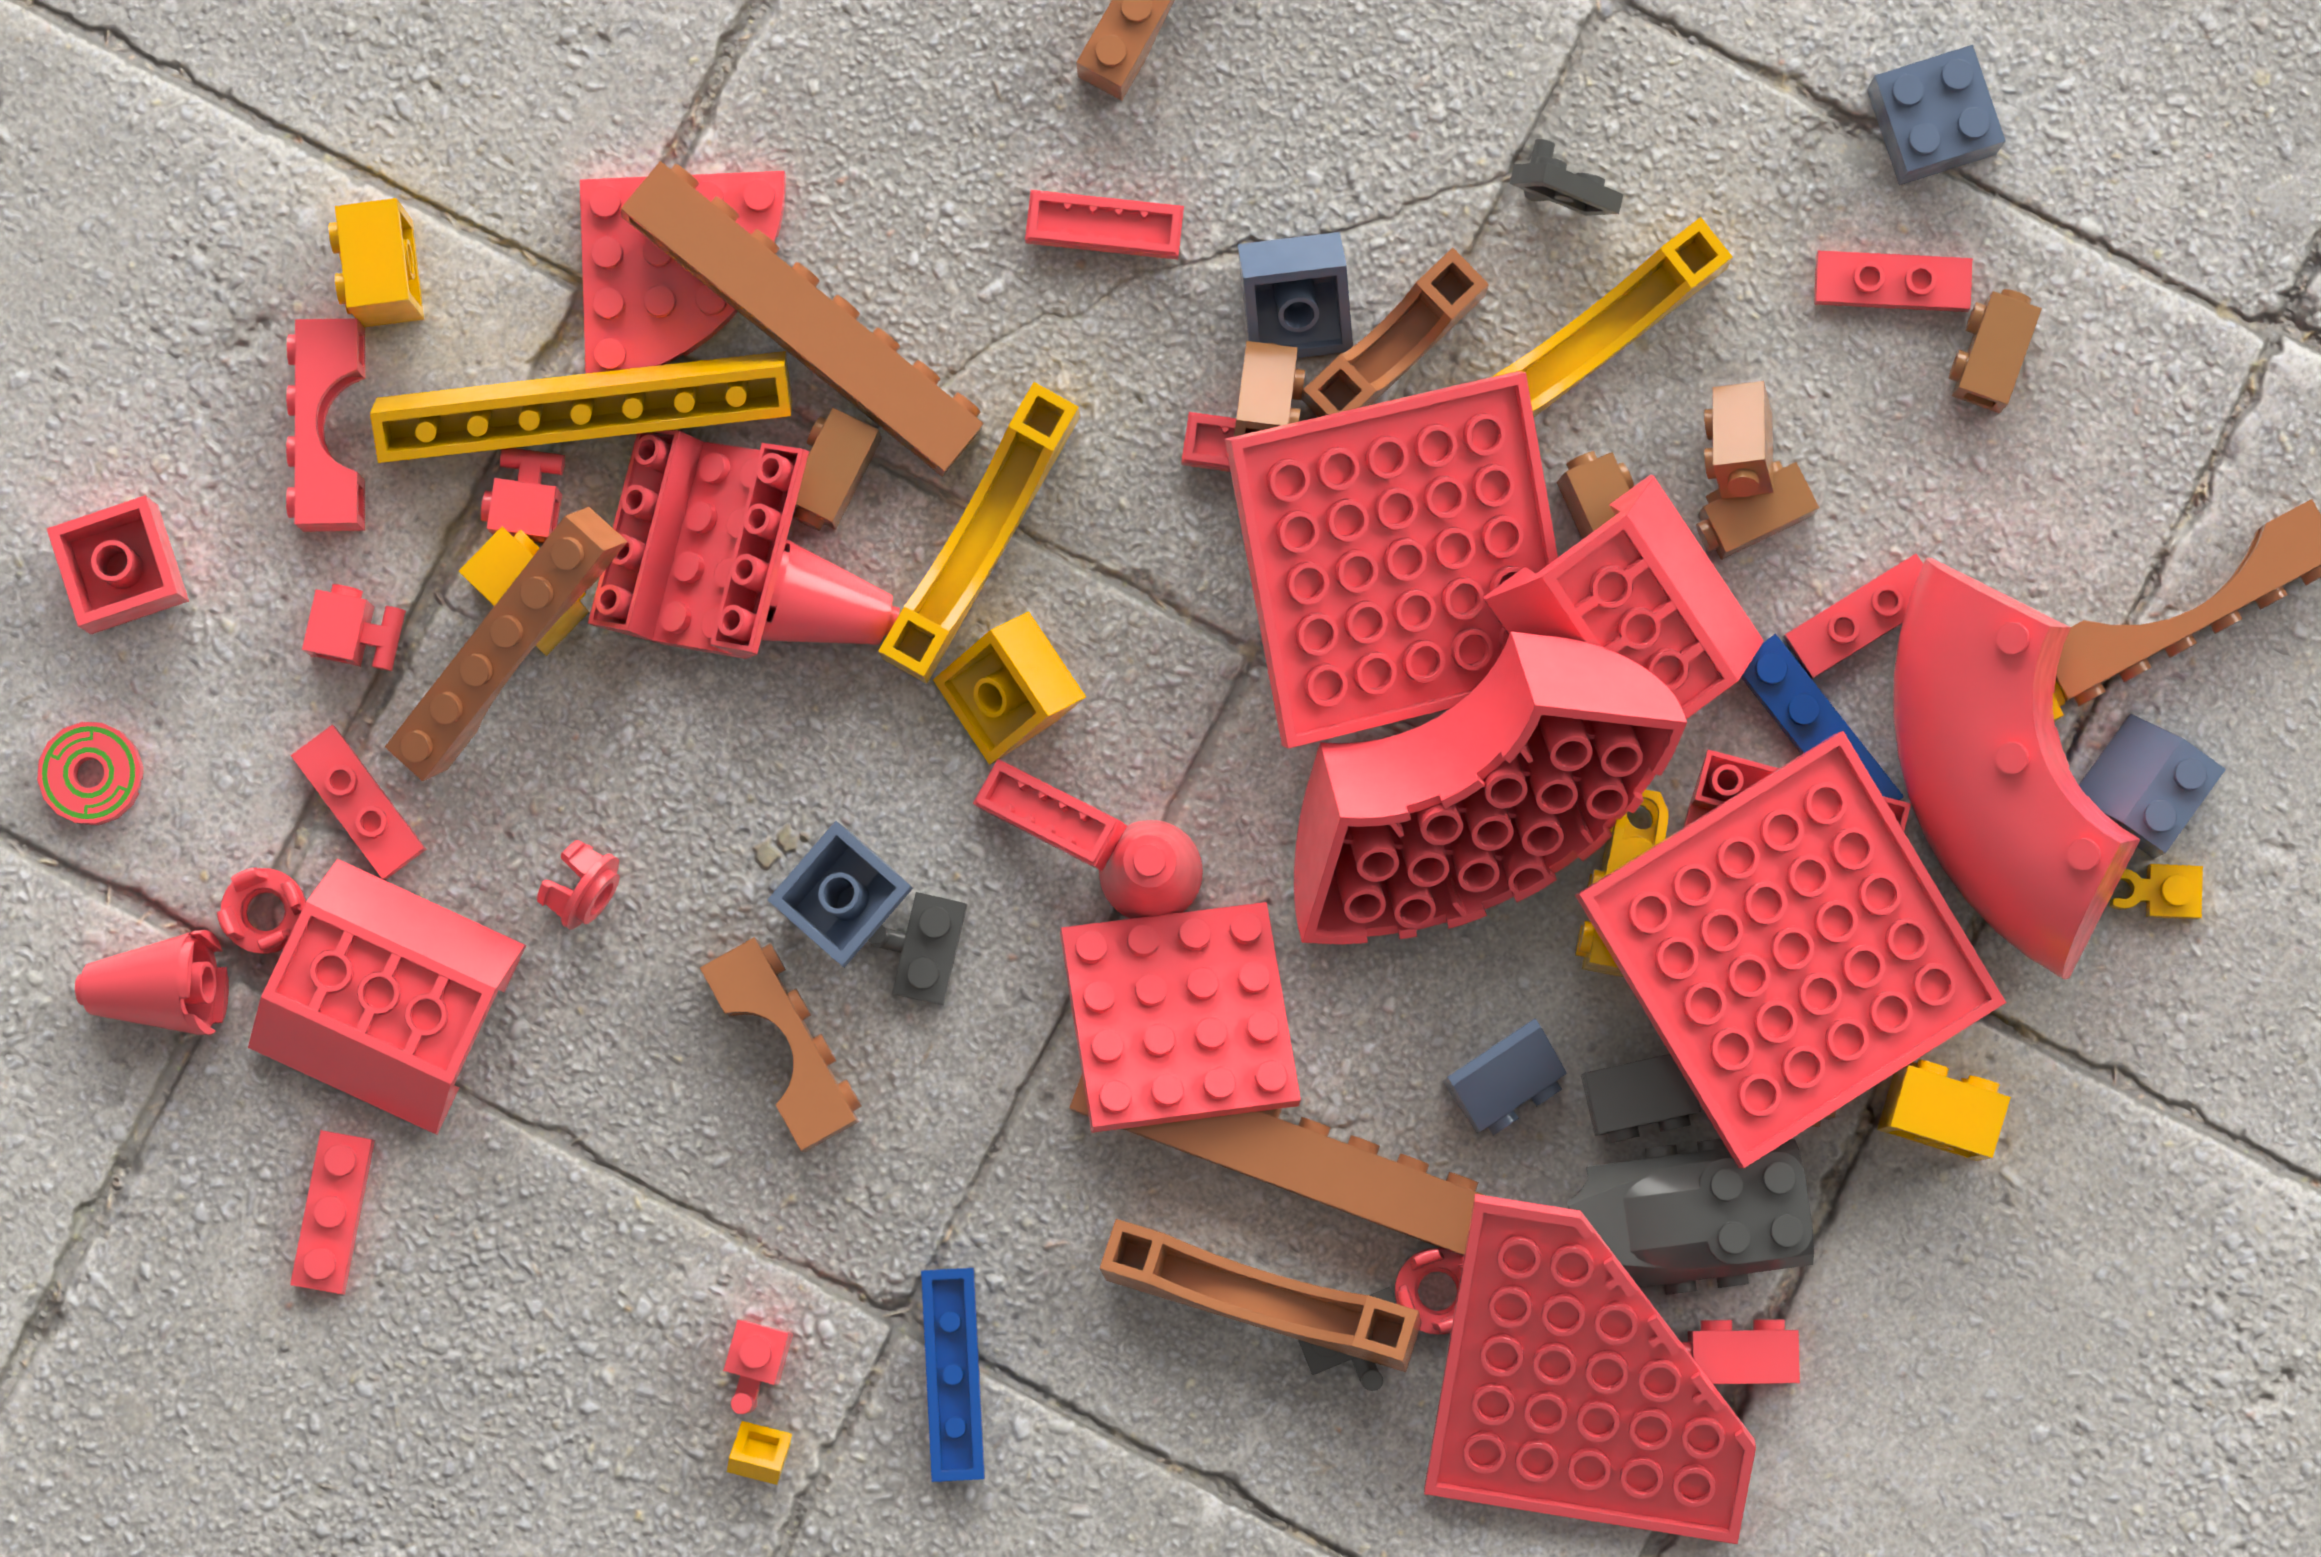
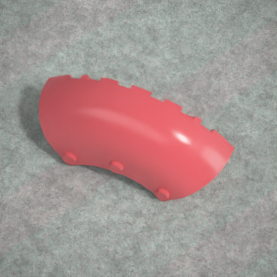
M1926 558L1909 598L1899 634L1894 670L1893 718L1898 758L1908 797L1922 832L1940 865L1970 906L2000 936L2029 959L2062 979H2069L2140 841V838L2115 823L2089 796H2086L2072 775L2062 749L2058 730L2054 723L2053 693H2055L2057 666L2071 627L1933 558Z
M1510 632L1503 651L1486 677L1469 695L1439 717L1417 728L1383 739L1356 743L1320 742L1303 799L1295 849L1294 901L1297 925L1302 943L1361 944L1368 943L1367 937L1383 936L1398 933L1399 939L1417 937L1416 930L1447 923L1448 929L1461 926L1487 916L1485 909L1496 906L1512 897L1515 898L1516 902H1519L1557 880L1555 873L1568 866L1578 857L1584 861L1602 847L1612 837L1610 829L1615 825L1616 819H1621L1628 811L1634 814L1644 801L1642 793L1652 782L1655 775H1662L1673 757L1686 727L1687 720L1679 701L1671 690L1649 670L1614 651L1574 639Z

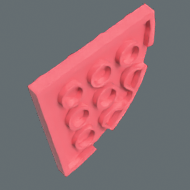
M785 171L692 175L699 182L695 189L710 202L716 196L731 206L739 214V218L735 222L747 232L752 234L757 229L775 242L781 229L785 206ZM646 177L580 179L586 374L665 365L682 355L685 357L710 340L738 312L621 217V207Z

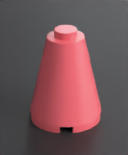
M786 540L761 640L879 645L883 637L888 635L899 616L900 608L892 606L893 595L794 542Z
M1143 820L1127 825L1103 871L1099 870L1100 884L1106 899L1113 908L1129 919L1184 912L1196 898L1203 876L1201 857L1192 839L1180 828L1159 820Z
M200 930L90 962L85 965L82 974H79L76 978V999L90 1015L195 1035H212L216 1032L211 1028L212 1024L223 1022L228 1005L229 980L227 967H217L214 952H223L219 940L212 932Z

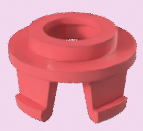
M579 840L572 842L561 853V859L582 878L575 889L572 890L553 881L544 880L537 894V901L542 906L547 905L560 916L562 925L569 930L577 928L582 923L589 924L596 919L611 900L620 880V876L617 874L619 868V859L611 853L603 856L594 851L592 846Z
M256 867L235 874L231 877L232 883L224 893L221 910L217 912L218 921L223 932L236 945L252 953L271 954L283 950L306 903L302 889L290 876L275 869H257ZM263 893H270L279 897L285 909L284 919L280 925L269 931H262L253 927L247 915L248 905L252 899Z
M1429 1248L1410 1257L1401 1267L1395 1282V1300L1399 1305L1419 1311L1422 1321L1420 1331L1436 1335L1451 1333L1464 1260L1463 1255L1446 1248ZM1429 1273H1446L1456 1284V1298L1452 1305L1444 1310H1431L1423 1305L1419 1298V1284L1424 1276Z

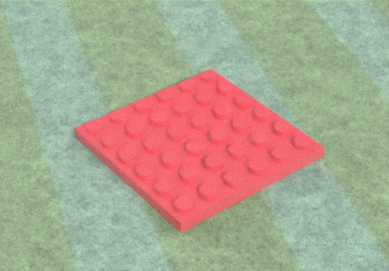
M1516 371L1225 439L1282 746L1289 749L1450 709L1469 695L1495 665L1509 637L1483 597L1522 568L1526 567L1534 573H1538L1558 558L1526 372Z
M1844 731L1834 734L1575 895L1738 1168H1746L2006 1003Z

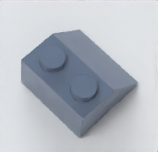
M1340 232L1238 244L1248 341L1298 347L1297 358L1344 353L1353 347L1347 266Z
M2130 714L2082 779L2079 786L2086 796H2089L2110 819L2126 831L2140 838L2137 847L2155 859L2168 851L2226 769L2184 738Z
M835 821L767 900L845 968L911 892L913 887L858 837Z
M1534 1018L1449 1075L1443 1081V1084L1476 1133L1478 1134L1488 1127L1494 1136L1519 1119L1514 1111L1515 1108L1530 1098L1537 1107L1561 1091L1562 1088L1557 1080L1566 1075L1567 1072L1542 1027Z

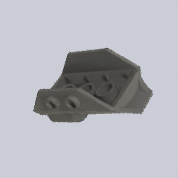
M1721 1138L1697 1142L1698 1152L1678 1154L1676 1145L1646 1148V1159L1587 1166L1588 1179L1574 1197L1567 1201L1568 1209L1580 1210L1639 1288L1664 1285L1666 1295L1697 1291L1696 1280L1716 1278L1718 1288L1749 1284V1273L1813 1265V1225L1805 1172L1795 1139L1788 1140L1746 1168H1738Z

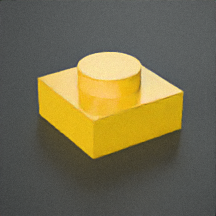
M741 1421L729 1456L726 1472L778 1485L790 1449L792 1433Z

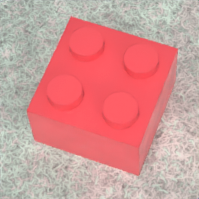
M146 495L46 528L77 625L89 634H94L189 602L159 506Z

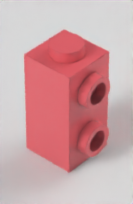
M1785 1319L1753 1320V1330H1732V1320H1700L1701 1331H1688V1342H1681L1712 1384L1800 1383L1799 1330H1785Z

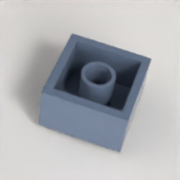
M1973 45L1877 74L1867 89L1899 186L1995 156L2006 142Z

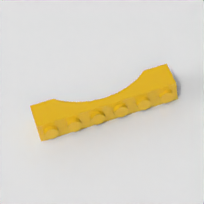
M1701 217L1659 248L1622 282L1572 322L1492 377L1516 371L1526 372L1533 416L1536 417L1726 271L1733 256Z
M1033 382L1009 423L980 484L931 568L904 605L878 650L883 660L920 681L928 683L1080 419L1079 406Z

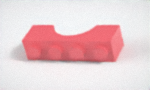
M357 318L295 319V334H288L287 337L288 364L295 365V385H288L286 394L288 415L295 416V436H288L286 443L288 466L295 467V487H288L286 492L287 515L289 518H295L294 524L303 532L365 531V479L357 471L342 466L333 459L326 445L324 433L326 416L335 398L350 385L365 379V327Z

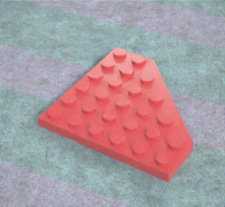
M1475 1194L1426 1473L1424 1494L1738 1544L1756 1451L1755 1439L1580 1210Z

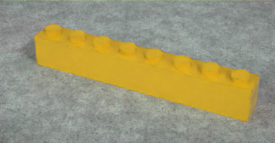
M786 351L376 397L370 411L377 461L378 463L787 417L791 416L793 400Z

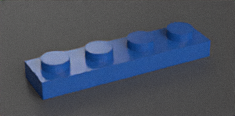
M1776 633L1763 642L1741 676V679L1800 754H1804L1834 734L1844 731L1882 796L1901 800L1904 797Z
M974 1268L921 1270L932 1482L985 1479Z

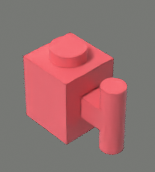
M519 448L501 450L500 467L519 469L517 481L494 478L493 490H485L481 504V521L487 522L486 529L492 535L503 526L512 536L521 529L533 542L544 543L558 525L562 493L556 486L541 484L542 474L562 475L565 466V455Z
M332 584L331 592L316 589L302 650L312 657L361 667L366 645L376 647L372 667L392 671L406 610L385 606L382 624H372L371 621L375 607L366 599H361L362 590L339 584Z
M737 1320L723 1370L740 1375L735 1396L731 1400V1407L735 1413L746 1414L756 1409L762 1382L772 1385L780 1383L794 1333L747 1320Z

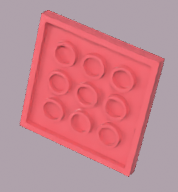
M1267 902L1061 927L1060 938L1091 1133L1299 1106L1301 1097Z

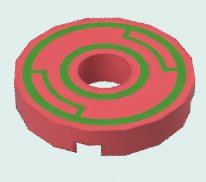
M80 722L63 728L47 742L38 762L37 781L43 799L56 814L77 824L102 825L118 819L134 805L139 795L141 779L143 780L144 766L137 747L123 732L104 723ZM92 759L98 760L103 766L104 777L97 786L84 788L79 783L78 770L84 762Z

